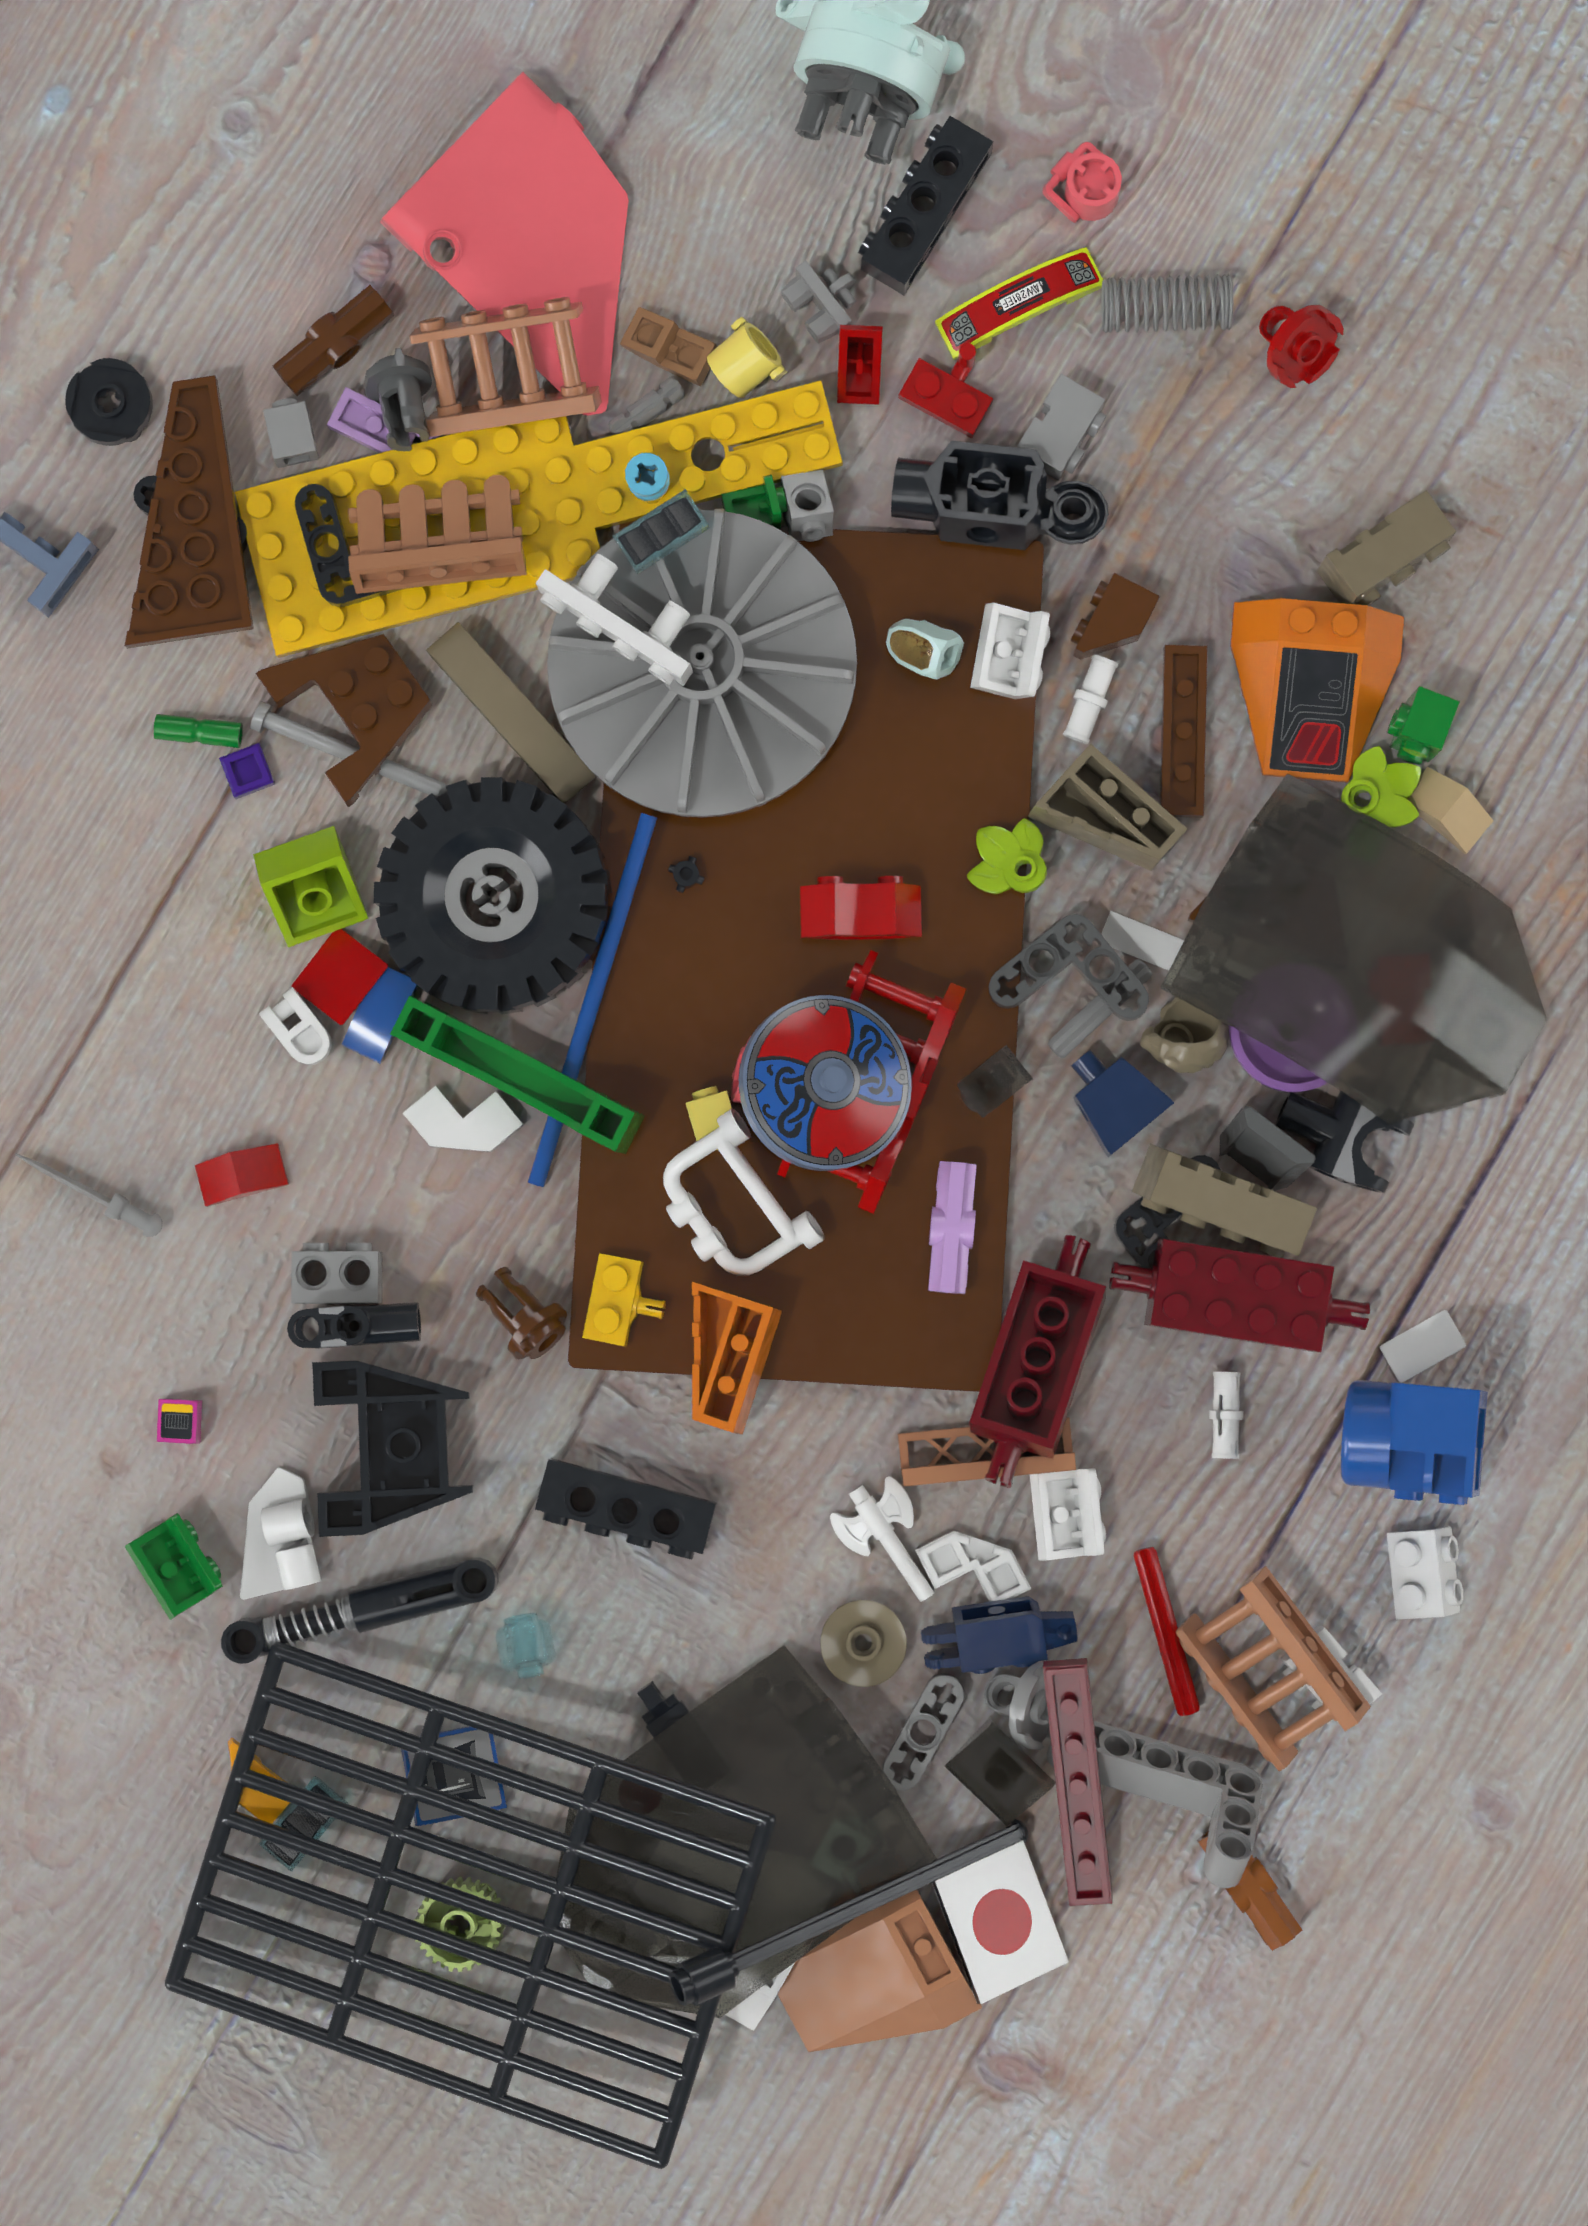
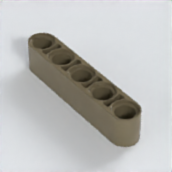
M459 622L426 649L437 665L557 799L566 804L596 777Z

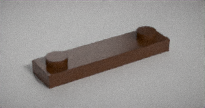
M1164 645L1160 805L1174 817L1203 818L1208 646Z

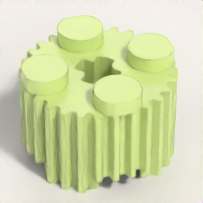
M458 1877L455 1882L452 1878L446 1883L441 1882V1884L497 1904L501 1901L500 1897L497 1898L496 1890L488 1883H480L479 1879L475 1883L472 1882L471 1877H468L465 1881H463L462 1877ZM427 1897L422 1901V1905L417 1911L419 1914L414 1919V1921L495 1950L503 1938L502 1933L506 1928V1925ZM457 1915H462L464 1920L469 1921L470 1925L466 1928L465 1933H459V1927L451 1925L450 1920H454ZM421 1942L420 1949L427 1950L425 1956H432L434 1964L439 1961L441 1962V1967L447 1966L450 1972L454 1968H457L458 1972H462L465 1967L468 1971L472 1970L475 1963L478 1966L481 1965V1963Z

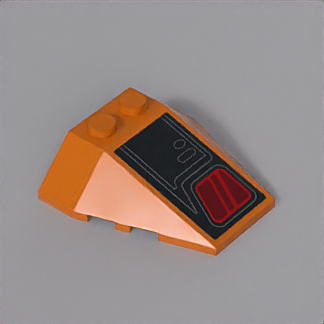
M1286 598L1234 602L1230 647L1238 670L1242 696L1245 699L1262 776L1348 783L1353 772L1354 763L1360 756L1401 660L1403 616L1368 605Z

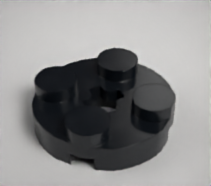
M113 358L98 359L91 362V365L84 368L81 373L78 371L70 380L65 396L66 410L74 427L88 440L100 445L115 446L137 440L142 430L147 426L153 408L152 394L144 377L131 364ZM108 392H115V398L120 401V405L118 408H113L112 412L105 413L104 407L98 405L99 398H107Z

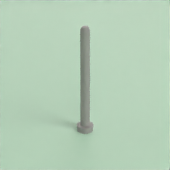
M263 701L259 703L250 729L260 733L264 728H267L343 760L360 749L271 712L272 705ZM388 759L380 766L379 775L428 795L433 793L438 797L447 792L444 782Z

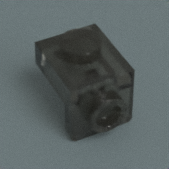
M1006 1045L972 1073L957 1083V1087L961 1091V1098L970 1110L978 1112L981 1117H985L1033 1080V1078Z

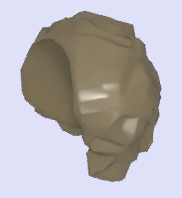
M1181 992L1173 1001L1161 1008L1160 1022L1155 1024L1154 1027L1145 1029L1140 1040V1046L1148 1050L1158 1062L1164 1063L1178 1073H1195L1203 1068L1213 1066L1214 1062L1220 1060L1224 1055L1229 1040L1228 1018L1217 1003L1205 995L1196 992Z

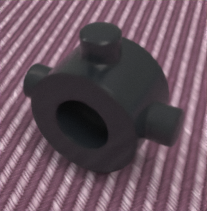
M689 856L687 861H681L677 865L670 864L668 872L673 873L674 880L677 883L676 891L683 893L685 888H691L696 883L703 884L705 877L699 875V870L695 865L697 861L695 857Z

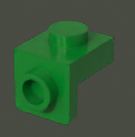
M772 475L763 476V485L721 494V501L725 512L742 514L781 529V513L787 512V503L783 487L775 488Z

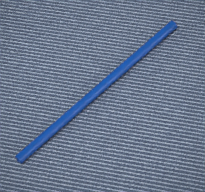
M640 814L562 1068V1073L576 1080L657 821L656 817L647 814ZM549 1115L528 1179V1183L540 1187L545 1185L563 1127V1123Z

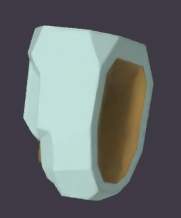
M903 619L898 621L888 629L886 638L888 651L898 664L922 676L936 680L952 673L960 660L964 645L960 635L953 630L941 628L925 620Z

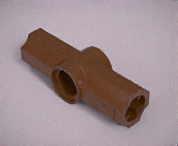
M369 285L338 312H329L319 318L307 330L306 338L272 367L290 390L298 396L331 368L334 370L349 362L361 349V343L390 320L394 313L379 293Z

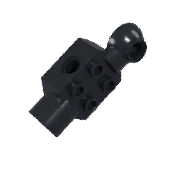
M951 441L935 461L898 457L895 467L891 517L933 522L940 541L1026 550L1036 537L1042 534L1049 535L1056 541L1068 545L1083 544L1094 539L1104 529L1109 513L1108 503L1103 494L1091 484L1081 481H1065L1051 488H1046L1047 474L1044 470V463L1035 449ZM1069 514H1076L1081 516L1082 518L1078 520H1070L1065 518V516Z

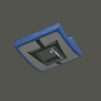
M470 1726L440 1731L437 1743L499 1764L493 1734ZM401 1749L407 1778L415 1754ZM431 1760L424 1785L495 1810L507 1808L503 1784ZM419 1801L414 1813L415 1826L463 1818Z

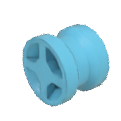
M641 453L634 456L628 462L625 469V479L630 491L638 499L654 501L661 498L667 492L670 485V475L664 461L659 456L652 453Z

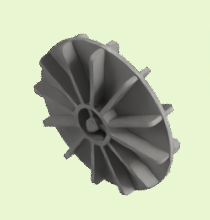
M724 509L694 510L701 520L697 526L682 537H677L660 551H655L640 564L635 565L618 537L640 526V523L646 520L643 519L637 525L625 530L607 542L584 566L582 565L579 568L577 575L571 582V584L575 585L578 583L598 553L613 562L618 567V570L597 600L601 606L641 632H648L669 600L684 608L690 614V617L669 646L673 653L691 664L693 673L684 686L675 680L670 685L659 680L648 671L651 667L649 663L638 656L634 661L627 659L612 647L615 641L603 633L598 638L587 633L576 624L579 618L566 609L562 614L556 613L548 645L547 669L552 704L559 724L579 758L593 774L625 798L663 813L683 817H713L743 812L765 805L767 802L781 796L796 786L823 760L838 738L846 721L856 684L857 654L851 618L836 584L825 568L792 536L760 520L742 514L725 512Z

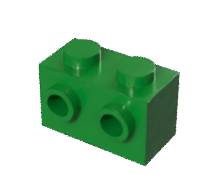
M1419 686L1407 699L1406 704L1402 702L1399 710L1396 709L1387 730V734L1393 735L1389 747L1398 750L1397 756L1407 762L1418 765L1423 760L1430 762L1443 748L1460 701Z

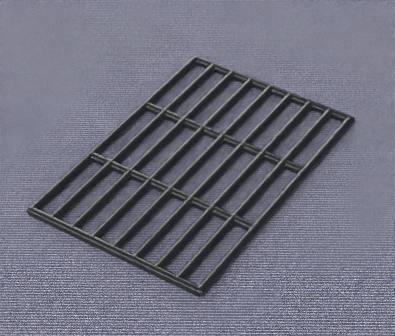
M276 1642L271 1645L167 1972L165 1987L167 1990L646 2165L663 2169L670 2161L722 1994L701 2003L694 2021L547 1968L554 1943L669 1984V1973L677 1970V1967L560 1926L567 1901L706 1950L719 1947L724 1953L728 1951L732 1954L736 1951L776 1824V1816L765 1809L282 1642ZM286 1662L427 1711L428 1714L421 1736L419 1737L276 1687L283 1663ZM274 1704L414 1753L408 1777L404 1778L264 1729L270 1705ZM444 1718L591 1768L584 1792L580 1793L437 1743ZM257 1746L271 1749L402 1795L394 1820L250 1770ZM431 1760L578 1810L570 1835L424 1785ZM609 1774L756 1825L749 1851L601 1800L600 1797L607 1775ZM244 1787L388 1837L381 1862L238 1812L237 1809ZM418 1801L564 1852L557 1878L411 1827ZM594 1816L743 1868L736 1892L733 1893L587 1842ZM231 1828L375 1879L368 1904L224 1853ZM405 1843L550 1894L551 1897L544 1919L397 1868ZM584 1859L729 1910L722 1936L573 1884L580 1860ZM218 1870L361 1920L362 1923L355 1945L211 1895ZM391 1886L402 1888L537 1936L530 1962L384 1910ZM205 1911L348 1962L342 1986H335L197 1936ZM378 1927L523 1978L524 1982L517 2004L371 1952ZM191 1954L200 1955L335 2004L328 2029L185 1978ZM365 1969L511 2021L504 2046L358 1994ZM541 1985L688 2037L689 2041L682 2063L533 2010ZM351 2012L363 2014L498 2063L491 2087H485L345 2036ZM529 2027L676 2080L669 2104H662L521 2053L520 2050L527 2028ZM514 2069L661 2122L662 2127L655 2148L507 2095Z

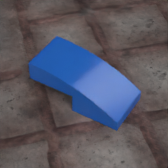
M388 967L359 1004L342 1042V1046L381 1064L394 1039V1036L390 1035L408 997H413L418 988V985L411 981L412 978Z

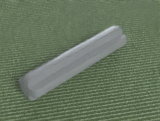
M1140 959L1135 960L1128 966L1142 984L1147 982L1152 976L1150 968ZM1121 974L1113 985L1104 989L1108 995L1111 994L1114 988L1122 997L1119 1007L1132 995H1129L1121 986V982L1128 980L1124 974ZM1097 995L1049 1040L1048 1045L1058 1057L1065 1058L1112 1014V1011Z

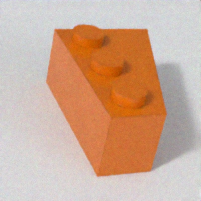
M692 1282V1296H694V1323H692V1337H694L692 1420L743 1435L782 1311Z

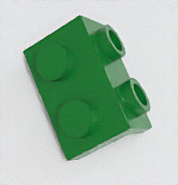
M178 1513L125 1546L170 1620L223 1587L219 1580L221 1572L218 1565L210 1556H204L196 1543L199 1541L195 1528L188 1520H182Z

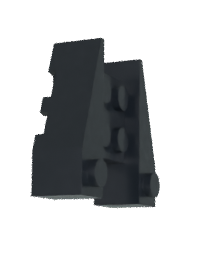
M356 1360L312 1362L314 1406L358 1404L361 1490L317 1493L319 1537L364 1535L473 1493V1485L449 1486L446 1400L470 1399L469 1392Z

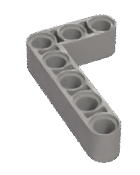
M1094 1721L1101 1785L1210 1816L1211 1820L1203 1865L1204 1874L1212 1884L1222 1888H1231L1239 1884L1254 1849L1263 1787L1260 1775L1254 1769L1242 1764ZM1050 1743L1047 1751V1760L1054 1768L1052 1746Z

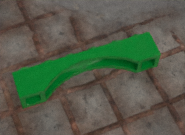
M412 996L408 997L390 1035L525 1102L576 1132L618 1153H627L645 1115L447 1012Z

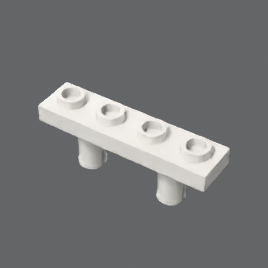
M597 553L576 585H569L546 569L543 571L536 585L540 593L543 594L540 600L559 614H562L565 609L579 618L576 624L596 638L601 633L615 641L612 647L618 653L631 661H634L637 656L651 665L648 671L664 683L670 685L675 680L682 686L685 685L693 673L691 664L673 653L669 647L690 617V614L684 608L669 600L648 632H641L601 606L597 600L618 570V567L606 557Z

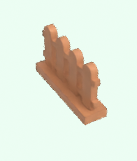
M493 475L485 481L484 493L468 495L466 485L460 480L446 482L441 490L442 498L426 500L423 489L414 484L402 488L399 493V503L383 504L382 497L376 490L367 489L362 491L356 499L357 508L348 509L350 523H357L358 545L350 546L351 556H348L349 572L356 594L527 575L526 559L522 546V528L513 526L512 505L520 504L519 490H511L506 477ZM485 508L487 530L471 532L470 510ZM443 513L444 535L428 537L427 515ZM400 518L401 540L386 542L385 519Z

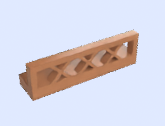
M1069 1417L1066 1418L1062 1430L1063 1452L1055 1453L1053 1459L1041 1455L1020 1456L1014 1476L1076 1470ZM970 1427L898 1433L903 1486L984 1479L992 1459L979 1460V1458L985 1451L993 1456L994 1451L989 1447L993 1440L988 1439L984 1443L975 1436L976 1434L970 1433ZM969 1436L982 1447L971 1461L959 1462L946 1451L957 1437ZM950 1438L943 1447L932 1440ZM926 1440L939 1451L928 1465L910 1467L907 1442ZM942 1455L946 1456L950 1461L953 1462L947 1464H936L937 1461L942 1457ZM1001 1468L999 1477L1002 1476L1004 1468Z

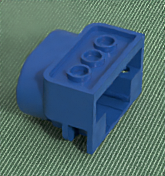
M1353 1381L1348 1387L1341 1442V1477L1343 1482L1350 1486L1395 1490L1394 1499L1421 1501L1423 1500L1424 1493L1439 1494L1438 1503L1467 1504L1468 1498L1480 1495L1488 1392L1404 1383Z

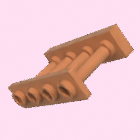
M561 297L545 301L544 308L528 310L527 304H516L503 308V314L487 316L485 310L462 314L461 321L445 323L444 317L420 321V327L416 328L409 337L411 344L428 343L440 405L436 406L437 411H434L426 420L429 437L596 412L602 403L599 386L587 388L586 382H581L569 319L578 318L583 312L582 302L570 303L569 297ZM552 322L564 385L560 387L561 392L545 394L544 389L539 388L527 326ZM511 330L523 392L519 393L520 398L503 400V395H498L486 332ZM469 335L481 398L477 400L478 405L462 407L461 401L456 400L444 339Z
M1264 1566L1255 1572L1239 1589L1244 1595L1243 1600L1205 1625L1199 1616L1194 1613L1176 1630V1634L1180 1638L1184 1651L1189 1656L1194 1657L1206 1673L1210 1686L1215 1691L1220 1692L1232 1708L1236 1721L1241 1726L1246 1727L1256 1740L1262 1756L1267 1761L1272 1762L1278 1771H1281L1298 1754V1750L1294 1746L1296 1742L1331 1720L1338 1721L1344 1731H1347L1360 1722L1371 1706L1267 1566ZM1252 1614L1259 1615L1270 1630V1634L1230 1659L1215 1638ZM1277 1650H1285L1297 1666V1669L1259 1694H1256L1242 1676V1673ZM1304 1685L1312 1686L1323 1701V1705L1283 1730L1268 1711V1708Z

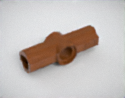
M1209 1830L1197 1840L1204 1852H1206ZM1251 1855L1239 1884L1225 1889L1242 1913L1246 1912L1266 1945L1273 1951L1293 1940L1302 1931V1928L1276 1892L1278 1887L1257 1857L1253 1858Z

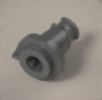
M395 348L394 355L380 359L366 371L364 389L369 399L381 405L383 422L389 432L386 436L388 446L397 451H411L409 432L419 434L420 440L423 442L429 440L428 429L424 426L425 412L422 396L430 389L432 378L426 363L404 355L401 348Z

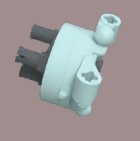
M777 0L776 15L805 32L793 67L796 75L807 84L804 91L807 97L795 132L810 140H820L830 106H834L836 103L844 105L836 128L846 133L850 120H853L854 123L850 135L861 137L868 114L873 116L876 124L864 156L878 164H890L900 129L905 128L907 120L922 119L930 114L942 75H951L958 72L965 63L963 47L957 42L946 40L944 35L935 37L914 24L926 12L930 0Z

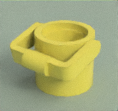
M740 317L731 325L735 332L707 356L708 364L717 379L725 388L739 398H744L768 376L777 382L788 373L783 367L781 358L770 340L744 317Z

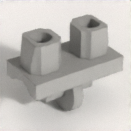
M805 260L796 267V277L781 290V294L794 312L811 300L815 303L820 311L805 322V327L819 344L836 334L839 335L840 325H850L852 323V320L836 300L839 298L846 309L852 307L857 301L849 290L856 283V280L851 273L839 278L833 269L829 268L821 275L829 285L827 288Z

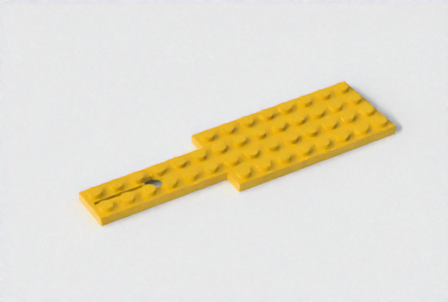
M820 380L574 445L567 416L454 433L412 444L411 451L390 450L235 491L241 519L246 525V539L275 654L278 658L539 590L536 582L545 569L565 582L573 581L579 568L582 565L584 566L601 549L597 530L654 516L662 512L663 508L684 497L687 498L692 506L721 498V494L763 485V476L772 475L775 484L781 482V476L822 469L825 471L843 466L824 388ZM703 439H714L725 450V458L715 470L703 471L696 467L692 461V450ZM738 444H742V445L733 447V450H734V451H730V452H729V448H728V447H731V446H734V445H738ZM641 453H652L659 456L664 461L670 475V485L667 492L661 498L654 501L638 499L630 491L625 479V469L628 462L634 456ZM493 475L506 477L511 490H519L520 504L512 505L513 526L522 528V546L526 559L527 575L406 588L345 607L331 605L322 597L295 509V498L301 488L308 484L324 486L336 501L350 550V546L358 545L357 523H350L348 509L357 508V496L364 490L373 489L378 491L382 497L383 504L399 503L401 489L412 484L418 485L423 489L426 500L442 498V487L450 480L462 481L467 487L468 495L484 493L485 481ZM316 494L311 495V503L305 506V510H311L314 513L318 525H310V531L320 525H333V519L326 523L320 511V506L326 504V500H320ZM485 508L470 510L471 532L487 530ZM443 513L427 515L428 537L444 535ZM400 518L385 519L386 542L401 540ZM324 534L316 542V551L322 557L334 555L339 547L337 537L332 534ZM340 576L334 577V585L328 587V591H334L338 597H342L345 595L344 588L353 585L352 580L343 581Z

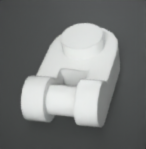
M293 987L283 994L285 999L273 1008L268 1006L259 1013L285 1049L298 1062L306 1065H316L324 1061L329 1055L332 1046L328 1031ZM296 1012L302 1021L288 1030L283 1021Z

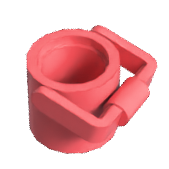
M1084 142L1072 153L1066 152L1051 169L1050 172L1053 176L1047 181L1042 190L1043 195L1072 222L1076 223L1079 218L1087 221H1096L1108 216L1116 207L1122 176L1119 166L1112 158L1101 153L1090 142ZM1066 179L1064 201L1053 189L1059 182H1064Z

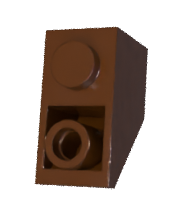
M1116 573L1113 574L1109 584L1101 580L1090 601V604L1096 606L1090 621L1082 618L1070 640L1077 644L1073 656L1081 660L1094 654L1096 655L1137 642L1160 596Z

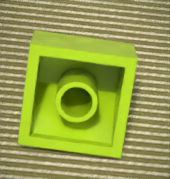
M334 826L253 854L260 885L288 948L369 919L349 860Z

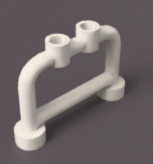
M733 1108L717 1118L719 1125L717 1129L678 1153L665 1168L663 1185L669 1198L672 1200V1203L666 1206L670 1218L679 1228L689 1224L697 1234V1237L691 1240V1244L700 1259L706 1262L713 1257L726 1272L737 1276H749L761 1271L801 1244L811 1249L825 1240L821 1227L808 1211L790 1220L737 1147L751 1138V1133L742 1117ZM716 1149L720 1151L781 1235L779 1239L746 1259L737 1258L730 1252L721 1233L717 1228L711 1226L703 1215L697 1200L691 1193L686 1192L680 1182V1176L684 1170Z

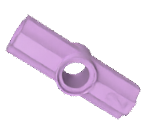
M939 1162L936 1184V1207L932 1206L929 1245H932L928 1291L965 1294L969 1266L968 1255L969 1249L973 1247L976 1210H973L976 1164Z

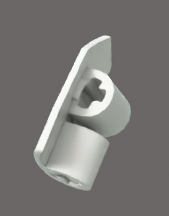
M278 1467L249 1502L240 1598L243 1600L321 1581L311 1538L315 1532V1525L305 1480L282 1467Z

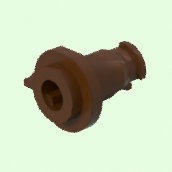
M502 1267L496 1270L494 1275L524 1307L514 1316L484 1285L479 1286L476 1297L489 1305L494 1317L512 1335L508 1344V1351L516 1359L519 1360L526 1357L530 1359L539 1358L553 1348L564 1335L566 1330L564 1322L567 1318V1312L559 1303H552L544 1307L525 1285L517 1282L511 1276L512 1272L508 1267Z

